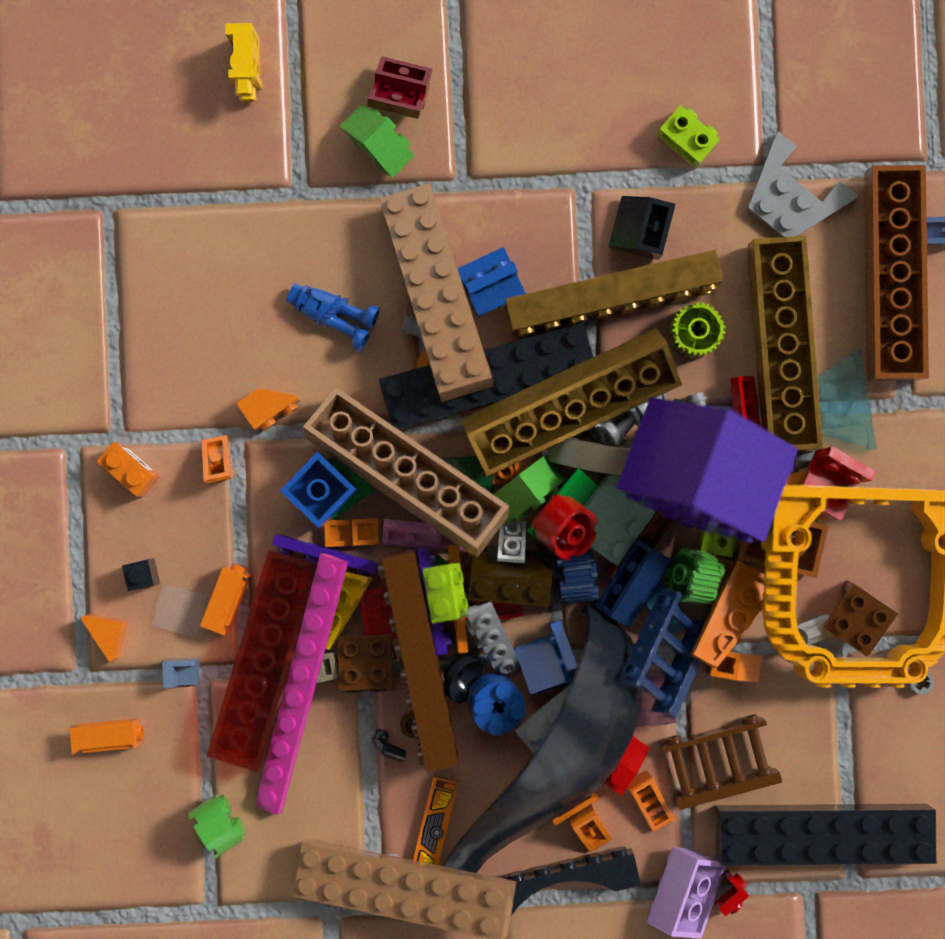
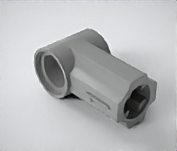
M828 613L797 624L798 631L805 644L811 645L834 636V634L823 627L829 618Z

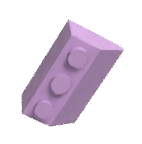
M673 847L667 858L663 877L659 881V889L654 903L650 907L647 923L671 937L702 938L726 866H721L716 858L686 848Z

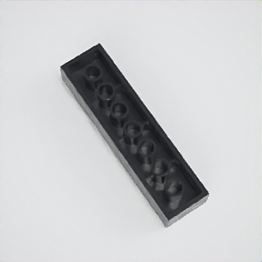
M584 322L483 350L492 376L493 387L444 402L441 401L431 365L378 379L391 425L398 430H403L490 406L593 358Z
M928 804L716 805V858L721 866L937 864L936 810Z

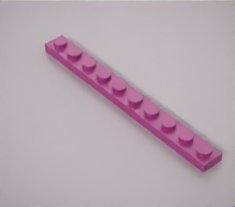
M325 553L320 554L255 802L256 807L276 815L281 814L284 808L348 561Z

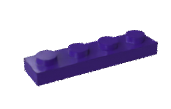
M275 534L272 545L279 546V552L293 555L294 551L304 553V559L318 562L320 554L324 553L348 561L347 566L355 568L354 573L369 577L370 573L375 574L377 572L379 562L281 534Z
M428 547L418 548L417 553L431 620L423 569L437 567L434 551L429 552ZM431 620L437 655L447 654V647L452 646L450 631H444L443 622L432 623Z

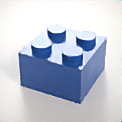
M316 452L280 491L318 528H322L359 489L324 455Z

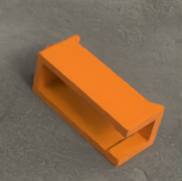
M232 563L231 566H223L200 624L201 627L224 636L229 634V626L234 621L249 582L246 578L251 577V574L246 573V567Z
M139 718L76 724L75 727L69 728L72 755L82 750V753L129 749L131 747L135 749L144 740V727L139 725Z

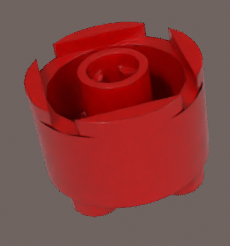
M558 494L551 498L539 516L533 520L532 527L540 542L562 559H570L569 557L573 555L577 557L583 555L592 546L597 536V532L594 530L595 523L598 525V519L591 511L573 498Z

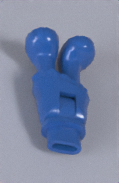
M296 283L293 284L286 299L287 303L295 306V310L300 311L318 326L321 325L323 328L329 326L351 338V347L359 353L366 345L371 332L350 324L336 315L340 313L358 321L369 329H373L380 314V307L376 305H371L366 310L347 304L349 298H341V295H335L318 288H311L308 285L303 287Z

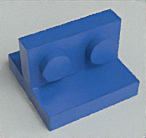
M504 247L457 268L478 317L504 306L506 298L526 294L518 278V270L514 261H510Z

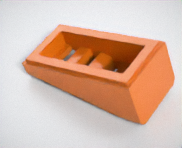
M644 771L638 774L627 789L653 833L675 819L650 773ZM651 792L654 793L653 795L649 796L648 798H646V799H644V800H642V801L640 800L642 797L648 795L649 793H651ZM656 802H659L658 805L646 811L647 807L653 805ZM662 810L665 812L664 814L655 818L654 820L650 819V817L661 812Z

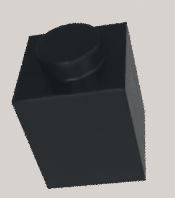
M154 558L122 565L128 591L160 584Z

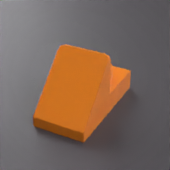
M224 435L201 440L204 483L233 478L236 473L231 462L228 436Z

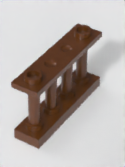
M757 714L748 715L741 718L742 722L683 738L680 735H673L665 738L664 743H660V748L664 753L671 751L681 788L678 794L673 795L679 810L783 783L780 772L767 764L758 730L759 727L767 726L764 718L757 717ZM744 731H748L757 764L756 773L749 775L742 772L732 736ZM718 738L723 740L732 773L730 780L723 782L716 778L707 741ZM697 745L706 779L705 786L697 789L690 784L681 748Z

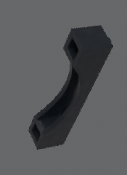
M626 846L613 848L611 853L601 855L599 852L586 855L585 859L575 861V859L562 860L558 866L550 868L549 865H540L535 867L533 872L523 874V871H515L507 875L508 878H504L516 881L511 916L531 895L557 883L570 881L591 882L605 886L615 892L641 886L634 853L631 848L627 849Z

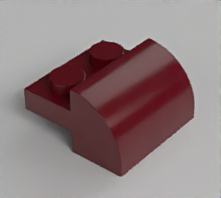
M381 56L367 106L419 119L421 110L425 106L432 68Z

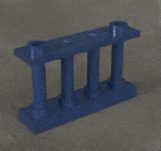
M659 591L617 683L623 687H641L655 699L650 712L656 717L670 719L677 718L701 661L690 654L706 620H691L676 607L682 595L679 591ZM671 618H674L686 629L681 642L666 630ZM661 640L676 652L671 666L656 653ZM650 664H653L666 676L660 689L645 677Z

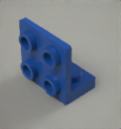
M561 620L550 623L553 633L548 636L515 647V652L532 696L573 682L578 666Z

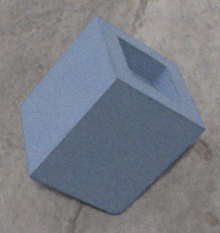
M199 658L166 659L162 661L163 688H174L178 685H197L200 683Z

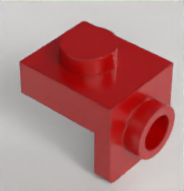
M729 870L725 872V875L733 886L715 901L716 906L725 917L729 913L735 914L743 906L742 902L750 896L744 889L748 886L744 879L738 873L733 876Z

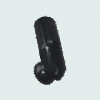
M377 729L375 735L372 736V743L381 755L403 762L406 757V750L388 743L389 733L386 730Z

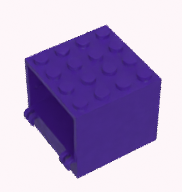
M650 397L616 489L626 493L625 498L637 503L643 501V507L655 512L661 510V516L675 521L679 519L678 524L684 527L694 529V526L697 525V529L712 534L713 530H717V534L727 538L737 535V539L747 543H752L753 539L765 542L788 475L793 471L794 459L798 449L729 409Z

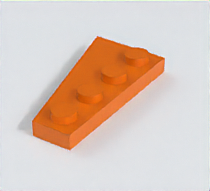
M739 560L733 562L690 654L692 657L712 668L719 666L738 642L739 637L744 631L748 630L753 623L752 621L763 609L764 574Z

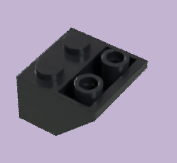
M621 196L608 247L659 260L663 255L676 204L652 197Z

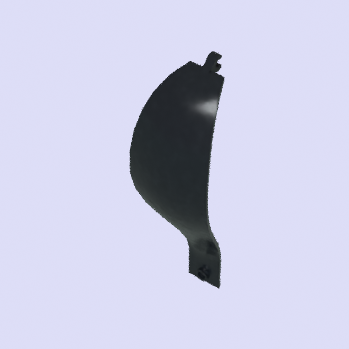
M593 601L592 608L585 605L582 609L587 619L586 640L582 657L563 705L546 737L516 778L455 844L442 866L477 873L490 857L513 841L575 808L597 791L617 768L632 739L641 711L643 689L641 687H623L617 684L634 648V643L629 634L614 619L595 607L598 601Z

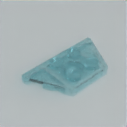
M858 349L818 376L822 435L874 450L877 449L861 350Z

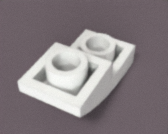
M512 520L506 525L503 523L499 528L497 561L524 563L526 521H519L517 523L516 520Z

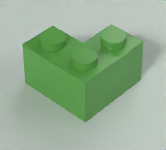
M361 104L340 125V128L351 141L365 151L375 164L391 178L414 157V154L408 148L411 145L402 134L399 133L397 135L394 131L396 125L387 116L383 117L375 108L370 110Z
M544 455L493 494L509 505V516L504 522L505 525L513 519L518 523L530 514L528 511L529 507L536 510L559 491L557 486L565 479L554 464L549 461L547 455Z

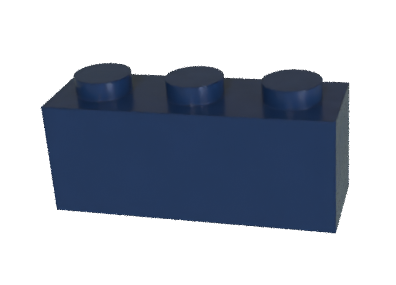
M636 539L595 607L609 617L631 628L672 560L641 540Z

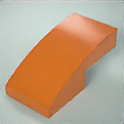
M378 518L329 520L323 526L324 547L379 544Z

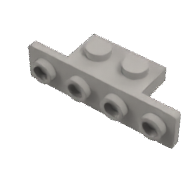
M488 602L479 607L477 605L469 607L466 612L468 618L466 624L471 635H475L474 640L479 651L484 649L496 675L510 674L514 670L521 668L518 657L492 603Z

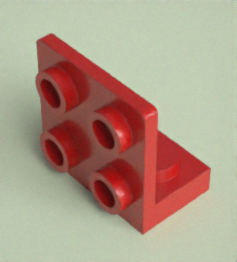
M832 446L815 450L801 485L856 487L860 483L872 481L876 471ZM826 498V509L822 512L838 521L842 520L849 505L848 499Z

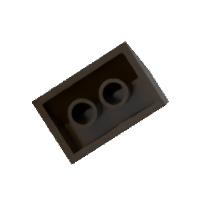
M485 547L477 558L472 555L469 600L549 607L552 581V552L525 550L524 563L497 561L498 547Z

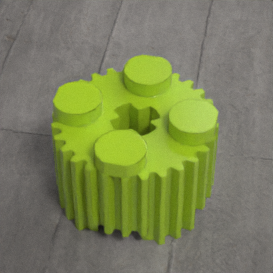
M696 302L694 305L684 306L676 313L670 322L669 330L671 331L668 333L671 336L669 340L675 351H680L679 354L684 353L685 357L689 355L690 358L694 356L698 358L700 356L704 357L717 349L721 344L720 341L724 339L723 335L726 332L723 329L726 326L723 325L724 321L720 320L722 316L717 315L718 311H713L714 307L711 308L710 304L704 305V302L701 304ZM695 324L698 325V330L702 331V334L695 336L694 332L691 331Z

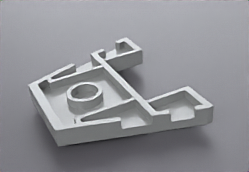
M778 131L773 138L771 148L747 210L778 236H798L854 201L858 195L839 181L826 198L820 201L780 168L797 146Z

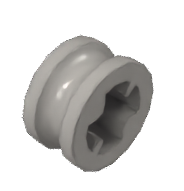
M929 672L927 673V679H924L927 682L925 687L920 686L917 689L915 685L918 683H908L910 689L918 694L929 693L934 687L932 675Z

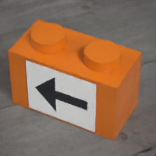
M114 441L96 461L138 497H144L160 478L156 472L120 442Z

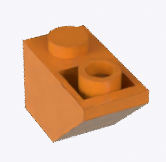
M258 388L236 404L253 429L257 431L262 429L264 432L276 424L274 419L282 414L288 416L298 408L296 404L301 400L293 394Z
M731 650L717 668L707 665L705 673L725 679L758 682L763 656Z

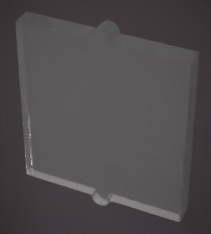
M163 584L159 601L155 603L157 608L152 626L197 637L201 621L204 617L208 595Z

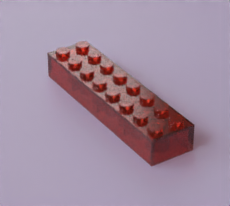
M274 549L268 550L206 757L256 772L262 768L284 695L317 562L285 554Z

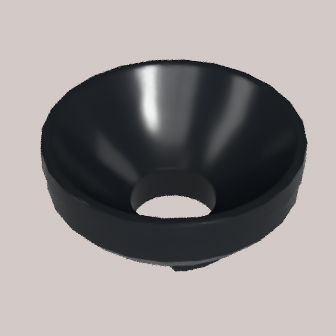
M471 656L453 661L443 674L446 696L455 703L466 702L471 685L475 680L484 675L483 663Z

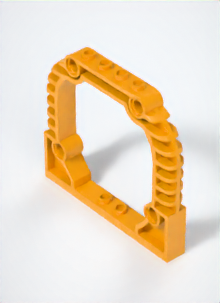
M785 485L766 540L761 544V549L766 550V558L764 560L765 576L763 579V626L772 647L783 659L793 664L796 675L814 682L817 687L830 688L832 683H840L839 686L854 688L856 683H864L866 687L879 688L881 683H888L890 687L903 688L905 683H919L923 681L927 676L928 667L938 663L939 661L937 660L945 653V490ZM826 498H846L850 504H865V499H873V504L889 505L890 500L911 501L910 510L925 529L921 536V545L927 552L931 553L929 613L925 629L913 645L896 646L889 651L885 658L834 657L826 649L805 644L797 628L795 613L799 552L807 549L811 543L812 538L808 528L815 518L826 509ZM794 531L796 537L794 542L791 543L790 536ZM939 537H941L940 545L938 544ZM814 662V669L809 672V667Z

